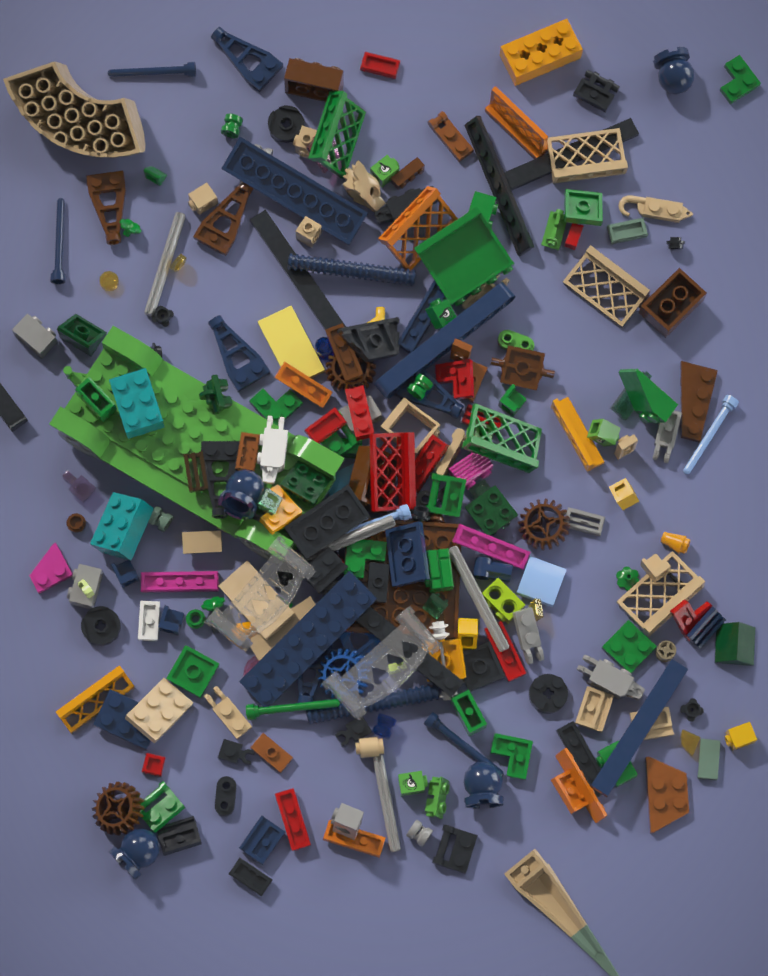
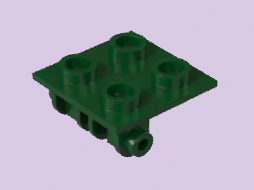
M298 460L280 486L284 491L293 495L294 498L298 495L299 501L303 498L302 501L308 504V506H315L318 502L317 499L331 479Z
M496 485L465 506V509L482 531L489 536H494L498 532L497 530L518 516Z

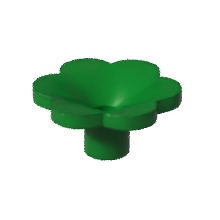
M130 219L120 220L121 228L125 229L123 232L124 236L129 237L131 233H141L140 226Z
M627 566L624 567L622 571H618L616 574L618 579L617 585L629 591L639 582L637 578L639 575L638 571L632 570Z
M218 596L207 599L203 602L204 604L201 605V608L212 611V614L216 615L220 613L219 608L223 606L225 599Z

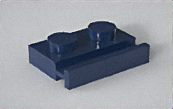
M261 816L239 849L263 865L286 832L264 816Z

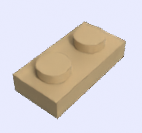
M635 434L630 437L626 435L618 440L619 443L614 452L617 459L619 460L635 450L638 442Z

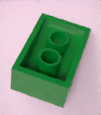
M620 369L618 373L634 411L639 414V418L645 423H666L678 404L639 369Z

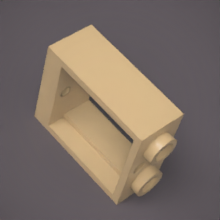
M403 398L381 425L380 431L382 433H394L391 431L404 413L408 411L432 429L415 449V458H417L431 435L433 434L437 437L440 435V424L406 398ZM394 437V438L392 439V441H394L396 444H397V437Z

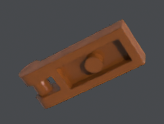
M441 111L435 119L432 118L427 122L458 162L473 153L474 149L448 119L444 111ZM441 123L445 125L442 129L438 126Z

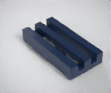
M711 607L687 636L701 649L726 619L714 607Z

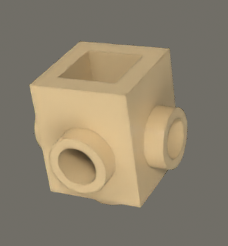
M302 126L299 135H295L293 145L299 156L309 157L317 130Z

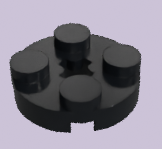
M281 106L279 109L272 111L268 118V129L271 137L284 143L293 142L295 135H299L301 127L305 126L304 117L293 106ZM288 120L291 126L284 128L281 123H285Z
M105 606L91 608L81 622V630L84 637L91 644L98 646L112 643L118 638L121 629L118 615ZM99 621L106 624L102 631L96 629Z
M553 674L540 675L534 679L529 688L530 703L542 713L551 714L559 711L568 698V689L563 679ZM546 689H550L554 693L550 699L543 695Z

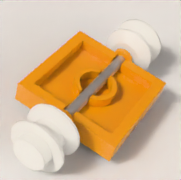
M444 621L433 622V626H430L429 629H432L434 634L430 637L437 641L423 642L422 649L458 678H466L461 639L445 640L450 635V633L445 632L448 624H444ZM443 691L439 695V697H443V700H451Z

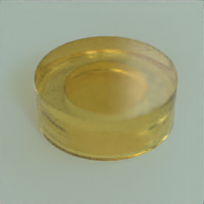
M181 253L171 264L170 269L178 272L187 261V257Z
M112 271L104 272L100 276L101 287L106 291L115 290L119 285L118 276Z

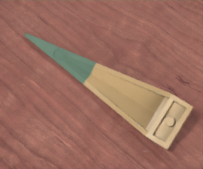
M536 849L532 850L504 873L518 892L558 925L610 976H619L551 866L545 862Z

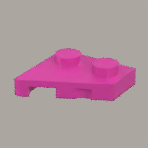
M54 543L29 576L37 592L40 594L71 578L73 574L57 544Z

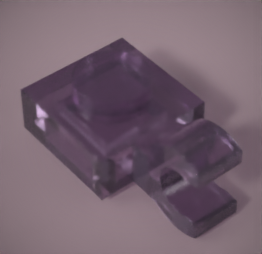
M68 470L63 474V479L71 485L69 491L81 502H84L96 490V487L82 475L77 479Z

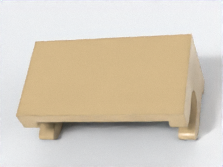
M221 530L182 532L183 554L222 552Z

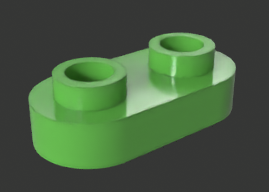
M503 330L498 336V345L504 350L508 349V345L534 350L533 340L517 332ZM509 336L511 340L506 341L504 337ZM527 343L528 347L524 348L522 344Z

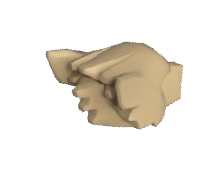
M359 160L356 162V165H352V169L350 167L345 169L346 175L343 178L346 182L343 183V186L348 193L347 195L353 198L354 202L366 206L374 213L385 204L384 200L380 197L381 191L378 180L367 172Z

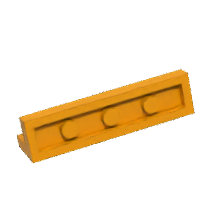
M569 397L560 401L558 398L553 400L551 408L586 471L588 472L604 464V460L593 440L587 438L588 431Z
M120 665L56 711V714L70 733L76 731L99 713L102 705L98 708V704L104 703L99 701L100 693L109 691L110 688L108 687L113 685L111 690L125 695L135 687ZM123 677L129 686L123 690L115 689L116 682ZM88 702L96 703L95 710L92 713H83L85 704ZM71 714L79 715L78 723L71 727L66 718Z

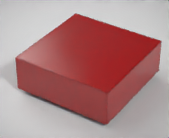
M146 753L142 773L161 777L166 757Z

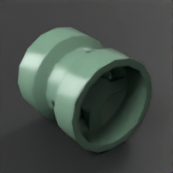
M156 506L148 523L156 525L158 530L165 532L172 523L174 516L164 513L163 509Z

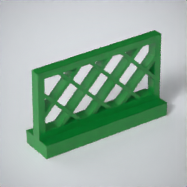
M330 91L308 159L313 162L318 161L338 177L343 178L346 175L345 169L349 167L366 112L348 99L346 92ZM345 104L347 111L343 113V107ZM354 111L358 113L357 121L354 119ZM346 115H348L350 124L346 125L344 117ZM339 120H340L341 127H342V128H340V129H338ZM350 127L352 129L351 138L349 137L348 128ZM343 131L345 140L341 142L339 132ZM335 137L336 145L333 146L332 142ZM346 144L347 147L346 154H344L342 145ZM336 148L338 149L339 153L338 158L335 157L334 149ZM328 154L330 155V162L326 161ZM338 161H341V171L338 169Z
M475 403L472 407L467 438L463 441L462 448L530 473L537 469L539 465L537 454L542 428ZM477 411L483 412L486 420L480 422ZM493 418L500 419L503 426L497 428L492 420ZM487 421L493 429L488 434L482 425ZM509 425H516L520 432L514 435ZM478 427L483 437L474 436V428ZM503 428L506 429L508 435L510 436V438L506 440L503 439L501 433L499 432V430ZM525 431L535 432L534 440L531 441ZM495 433L500 443H493L489 436ZM520 434L527 443L523 446H520L516 439V436ZM512 440L517 449L514 451L509 449L506 442ZM528 446L532 452L531 457L527 456L522 448Z

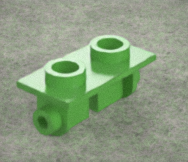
M563 210L550 211L541 243L542 246L559 250L567 223L564 222Z
M432 777V780H430L428 795H434V799L427 798L425 807L427 817L435 816L443 819V814L446 812L445 801L450 785L449 780L443 777Z

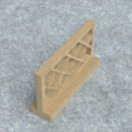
M620 128L550 137L547 140L553 184L621 175L627 172L628 165L625 160ZM616 134L617 141L614 145L605 140L608 135ZM590 137H596L600 140L596 147L587 142ZM577 139L582 143L578 150L569 145L571 140ZM553 142H559L564 145L559 153L552 148ZM602 143L611 148L606 155L598 150ZM584 145L593 150L588 158L579 152ZM566 147L574 152L570 160L561 155ZM614 150L620 154L621 160L614 161L608 156ZM594 153L603 157L600 163L590 160ZM576 155L585 160L582 165L577 166L572 162ZM558 157L567 163L564 168L556 169L555 161Z
M591 245L563 281L565 285L621 327L625 325L644 299L650 294V290ZM586 259L593 263L594 270H582V264ZM605 272L608 274L609 281L597 283L596 273ZM594 273L595 283L584 284L583 274ZM575 275H581L582 285L574 286L569 280ZM620 283L623 286V293L612 294L611 284ZM609 284L610 294L599 296L598 286ZM596 286L597 296L589 297L585 294V287ZM634 294L639 298L636 304L627 305L626 295ZM624 296L625 306L614 307L613 297ZM611 297L612 307L603 308L600 306L601 298ZM626 309L625 318L620 321L615 317L614 310Z
M673 551L662 561L668 562L673 558L678 563V570L670 569L669 572L678 573L677 583L666 582V575L664 576V582L654 583L649 575L646 574L616 601L640 626L648 638L672 617L670 610L684 599L689 601L705 585V580L700 576L698 577ZM680 573L689 574L693 579L689 583H680ZM641 585H649L650 595H638V588ZM652 586H664V595H652ZM666 586H677V594L667 596ZM627 598H636V608L627 607L623 602ZM638 598L650 599V608H638ZM652 599H663V606L661 608H652ZM638 611L649 612V619L645 623L638 618Z

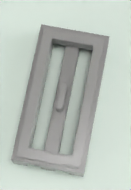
M568 507L566 516L570 517L569 521L598 528V530L569 523L571 525L569 529L601 536L605 520L604 516ZM570 513L600 521V524L571 517Z

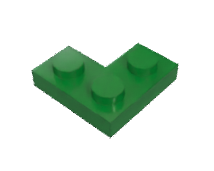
M738 55L724 65V68L733 80L722 86L720 92L731 105L759 87L761 82L743 58Z
M264 388L249 400V403L265 419H268V416H273V423L277 426L280 417H284L285 421L303 405V402L290 389L277 401Z
M362 539L348 545L345 565L348 566V569L344 572V576L351 571L358 579H363L365 561L384 563L387 542Z
M494 733L491 754L510 757L506 777L526 780L533 741Z

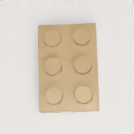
M163 678L126 715L125 719L155 744L193 705V702Z

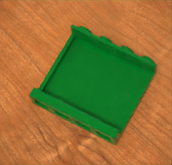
M475 207L414 247L451 306L454 304L456 306L461 305L466 301L465 297L470 294L472 296L476 295L482 290L480 287L486 283L488 286L498 280L497 276L502 273L503 275L508 274L513 270L512 266L515 265L478 207Z

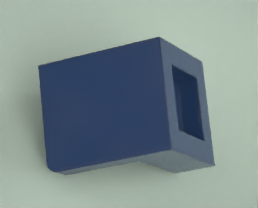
M130 560L117 566L115 563L111 564L122 589L140 580Z
M165 605L158 626L159 630L179 635L184 613L169 609V606Z

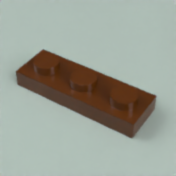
M342 323L325 329V333L346 383L363 377V372L354 350L337 333L340 328L344 327Z

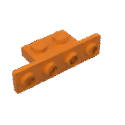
M567 748L561 750L555 757L564 773L551 779V782L571 814L586 807L594 822L598 823L607 816L603 805L599 802L593 788L590 787L584 777V773L576 764L573 755Z

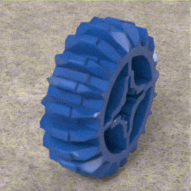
M338 648L337 653L334 650L331 651V656L325 655L324 657L327 663L323 661L320 663L324 670L318 669L319 673H323V676H320L318 679L325 682L320 685L321 688L327 686L328 688L325 690V693L329 694L332 691L331 698L334 699L338 695L339 701H342L344 696L346 701H349L351 696L354 699L358 698L357 692L363 694L364 690L362 687H368L364 680H370L371 678L370 676H365V673L370 672L369 668H364L368 662H361L364 657L363 655H359L356 658V650L350 655V648H346L345 651L342 648ZM340 658L348 659L347 663H344L342 667L333 665ZM353 663L357 667L358 676L353 673ZM330 671L336 677L335 685L331 680ZM341 671H347L346 674H348V676L346 678H342L341 676L343 675H341ZM347 681L355 683L352 689L348 691L341 690V687Z

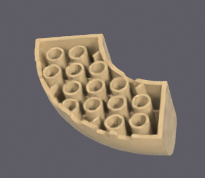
M54 61L3 79L12 101H14L22 116L25 117L35 130L53 143L70 151L95 157H124L145 151V136L135 101L126 98L117 100H98L93 98L76 84L67 65Z

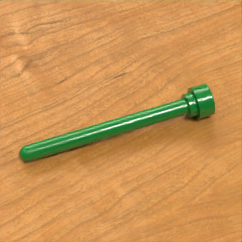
M332 699L269 707L247 704L246 716L248 720H255L260 715L332 708L338 707L340 701Z

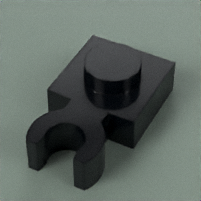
M361 715L345 725L347 731H338L335 737L338 738L342 735L346 738L344 742L340 743L341 747L349 743V739L353 738L357 742L360 738H364L372 733V730Z
M224 739L218 759L237 764L238 759H240L244 764L251 765V761L246 760L245 756L247 754L254 755L255 752L250 749L243 751V744Z

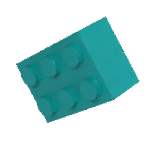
M146 368L109 379L128 439L165 428Z
M113 492L90 545L104 554L131 561L154 508L142 499Z

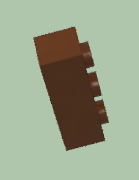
M416 157L391 177V183L397 190L403 189L409 181L412 182L418 174L421 175L424 172L425 165Z

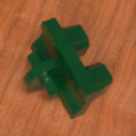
M212 375V379L203 386V392L199 393L200 400H206L207 405L211 404L213 414H219L221 410L232 406V399L230 396L222 395V392L228 390L227 379H219L218 375Z

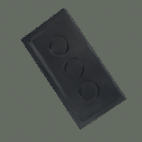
M346 485L286 525L283 529L304 559L307 560L367 520L370 515L350 486Z

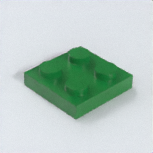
M565 189L564 222L601 226L603 222L602 193Z
M628 620L602 646V649L623 669L632 673L657 646Z
M185 645L166 680L201 698L220 664Z

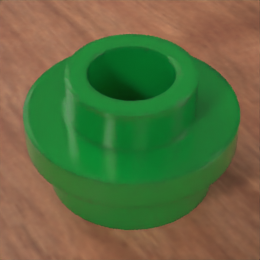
M191 610L186 616V622L193 629L201 628L205 623V615L201 610ZM195 616L199 617V621L196 623L192 621Z

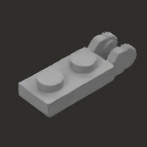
M673 411L666 423H659L654 444L656 446L653 460H657L660 447L667 448L664 462H669L682 412Z
M528 607L512 612L520 647L523 650L526 663H533L530 648L533 647L539 661L544 660L533 608Z

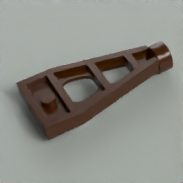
M122 170L86 175L88 193L105 232L106 243L108 245L120 244V220L123 218L126 195L124 172ZM115 192V204L104 206L99 198L100 194ZM116 211V222L107 223L104 212Z
M241 181L202 221L193 239L226 256L236 240L248 197L254 188ZM231 201L240 204L236 215L225 211ZM221 216L231 220L230 229L227 233L213 227L214 222Z

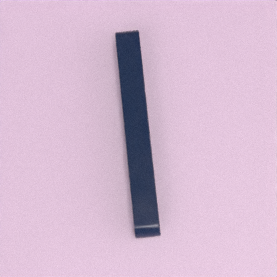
M503 282L499 283L375 381L374 386L386 399L391 398L414 380L418 374L423 373L452 349L455 339L461 341L466 339L509 305L516 296Z

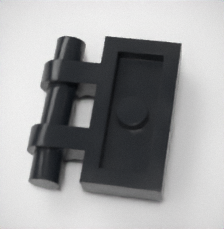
M587 70L584 76L590 80L587 81L582 78L573 96L606 112L615 96L609 91L612 90L617 93L620 86L611 79L607 80L599 76L600 73ZM597 82L603 85L604 89L595 85V83Z

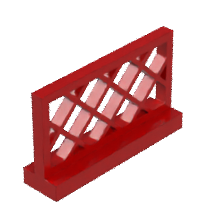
M414 432L369 434L371 511L399 509V506L405 504L408 505L410 510L414 509L416 506ZM378 437L384 442L380 449L376 446V438ZM394 437H397L396 448L390 443ZM386 447L392 451L388 458L383 454ZM395 456L397 457L396 468L391 463ZM379 457L384 461L381 468L377 466V459ZM387 466L393 471L389 477L383 473ZM395 475L398 477V485L396 487L391 482ZM380 476L385 481L381 488L377 485V479ZM388 485L393 490L389 497L383 492ZM396 494L398 496L399 506H396L392 502V499L395 497ZM381 495L385 502L381 507H378V498Z

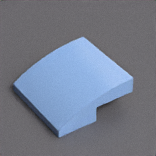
M530 556L516 594L553 607L566 569Z

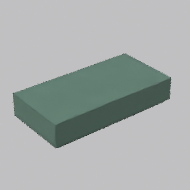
M644 218L607 225L611 244L648 236Z
M700 739L697 778L718 780L720 740Z

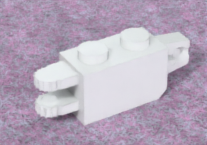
M268 416L264 434H260L259 445H262V453L258 452L257 464H260L264 484H275L277 473L285 468L288 430H283L284 417L279 419V429H271L273 416Z

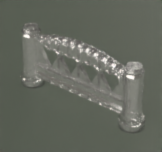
M280 535L267 549L272 556L223 612L216 607L204 621L209 627L213 626L240 650L245 652L253 644L250 641L251 638L269 627L286 610L295 597L302 580L305 578L309 580L316 572L313 569L314 567L285 543V539ZM277 571L290 572L294 578L288 580L287 586H282ZM264 585L279 587L281 593L276 595L275 600L271 601L267 597ZM252 600L265 601L268 603V608L263 609V614L258 615L255 613ZM239 614L254 616L256 622L251 623L249 629H244Z
M411 606L396 617L400 626L341 677L335 671L322 683L323 687L326 690L329 689L350 714L358 720L367 713L365 710L367 706L390 695L405 683L419 667L427 653L430 652L433 655L441 648L438 640L414 615L415 611ZM402 641L417 645L418 651L412 653L410 658H405ZM387 654L402 658L404 660L403 665L397 666L396 671H390ZM372 667L387 671L389 673L388 678L383 679L379 685L375 684ZM357 680L372 684L374 690L368 692L365 698L360 697Z

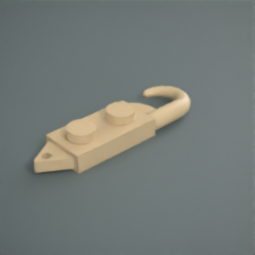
M629 195L623 197L618 205L620 212L625 216H630V213L624 210L626 203L637 204L639 214L648 218L680 223V220L693 216V213L685 208L683 203L650 197L644 198Z

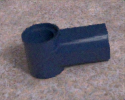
M476 557L473 577L480 580H496L499 578L501 581L510 582L513 565L493 562L492 559L486 557Z

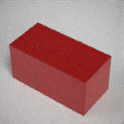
M572 223L564 247L576 249L584 227L583 225Z

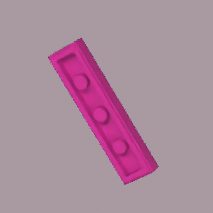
M459 524L452 541L524 570L530 552L462 524Z
M218 571L141 572V593L219 591Z

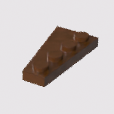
M681 361V438L700 443L718 370Z

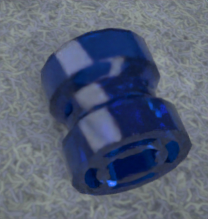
M327 337L319 338L315 343L316 354L319 359L328 360L329 355L333 356Z
M379 713L377 717L378 722L373 727L372 733L390 739L391 729L395 726L397 720Z

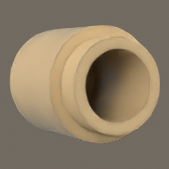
M360 738L359 743H355L356 754H360L361 758L378 757L379 754H384L383 738Z

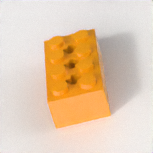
M564 19L500 46L499 56L514 86H517L581 59L583 49L568 19Z

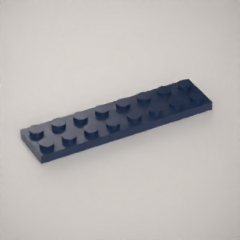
M239 137L221 168L303 218L306 216L321 225V229L348 245L351 244L368 215V212L242 137Z
M349 571L239 682L263 707L271 706L377 598Z

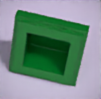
M153 166L144 168L145 178L161 186L167 174Z

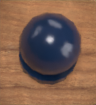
M677 47V51L672 52L666 49L654 56V67L659 70V83L664 90L671 94L686 92L694 81V69L688 62L690 56L687 48Z
M246 469L236 471L227 480L226 490L220 494L218 505L222 504L225 508L224 512L234 518L242 520L243 517H248L251 519L255 515L257 504L264 495V483L261 477L254 471Z
M483 761L476 762L465 772L463 783L465 790L470 795L464 799L466 808L480 809V805L489 804V808L503 806L504 797L498 794L502 788L503 779L495 765Z
M134 829L123 838L121 848L117 849L114 846L109 853L120 865L124 862L126 865L124 868L136 880L142 875L139 872L140 868L148 867L155 862L159 856L160 844L155 834L151 831Z

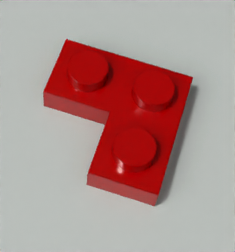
M465 359L435 365L436 381L439 384L453 382L454 399L460 400L474 397L473 360Z
M684 599L670 610L686 640L690 641L687 634L712 607L709 602L706 601L693 611L690 603Z

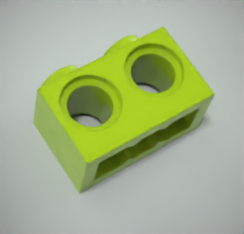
M499 578L482 592L489 608L496 612L495 616L498 620L505 621L507 624L514 618L512 613H506L503 610L505 605L512 606L513 612L525 608V604ZM493 591L498 592L500 598L492 599L489 594Z

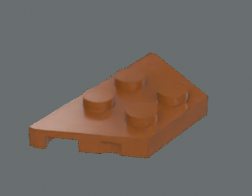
M648 756L645 757L649 824L650 833H654L689 813L687 773Z

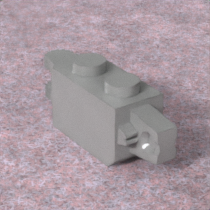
M583 656L582 659L586 663L595 667L594 671L581 665L577 668L579 672L590 677L587 682L588 684L614 695V698L618 700L624 698V696L640 700L645 689L633 681L634 677L631 676L632 674L629 671L615 668L614 664L606 659L597 661L590 656Z

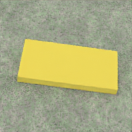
M292 306L258 321V325L280 367L283 362H287L310 378L325 372Z

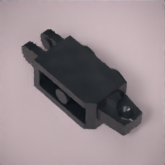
M409 189L399 197L393 196L389 198L385 207L374 213L377 223L379 225L391 221L393 223L424 189ZM435 200L432 205L438 203V201Z

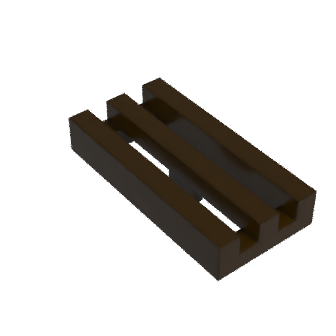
M199 451V453L193 452L188 455L183 454L189 492L208 490L203 451ZM199 457L204 481V486L201 487L196 458ZM188 459H192L196 481L195 488L192 486Z

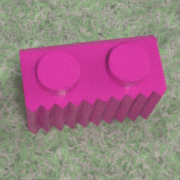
M472 452L450 467L448 473L452 477L467 479L465 488L469 490L476 485L475 481L480 478L485 479L491 475L493 464L487 457Z

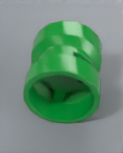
M228 113L225 115V125L221 128V134L229 138H238L240 133L239 127L242 126L243 119L236 114Z
M418 374L415 377V382L410 384L407 390L412 396L422 400L425 397V392L433 387V383L424 375Z

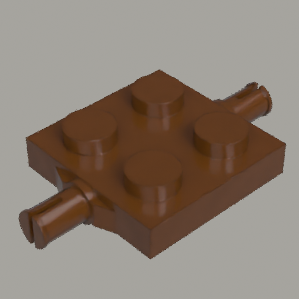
M509 345L503 360L492 357L491 361L496 362H491L490 364L501 367L500 383L514 384L518 387L536 391L542 376L553 379L554 375L550 374L555 373V371L544 369L545 353Z

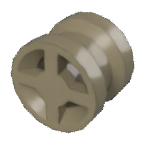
M667 640L659 643L655 651L657 659L661 662L671 661L676 654L674 643Z

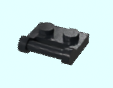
M443 825V835L436 857H433L432 863L466 874L478 835L449 825ZM453 834L456 835V840L450 859L446 861L443 858L450 836Z

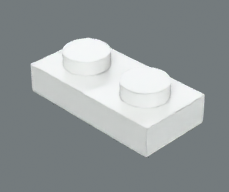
M140 601L139 641H158L160 602Z

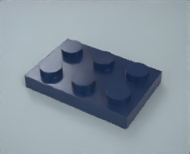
M415 522L385 530L392 587L430 580L423 523Z
M110 689L93 726L147 750L151 742L125 719L126 715L139 702Z

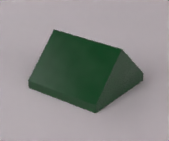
M74 314L57 328L59 337L90 357H92L107 334L106 331L78 314Z
M741 622L723 623L716 631L714 663L754 666L755 627Z

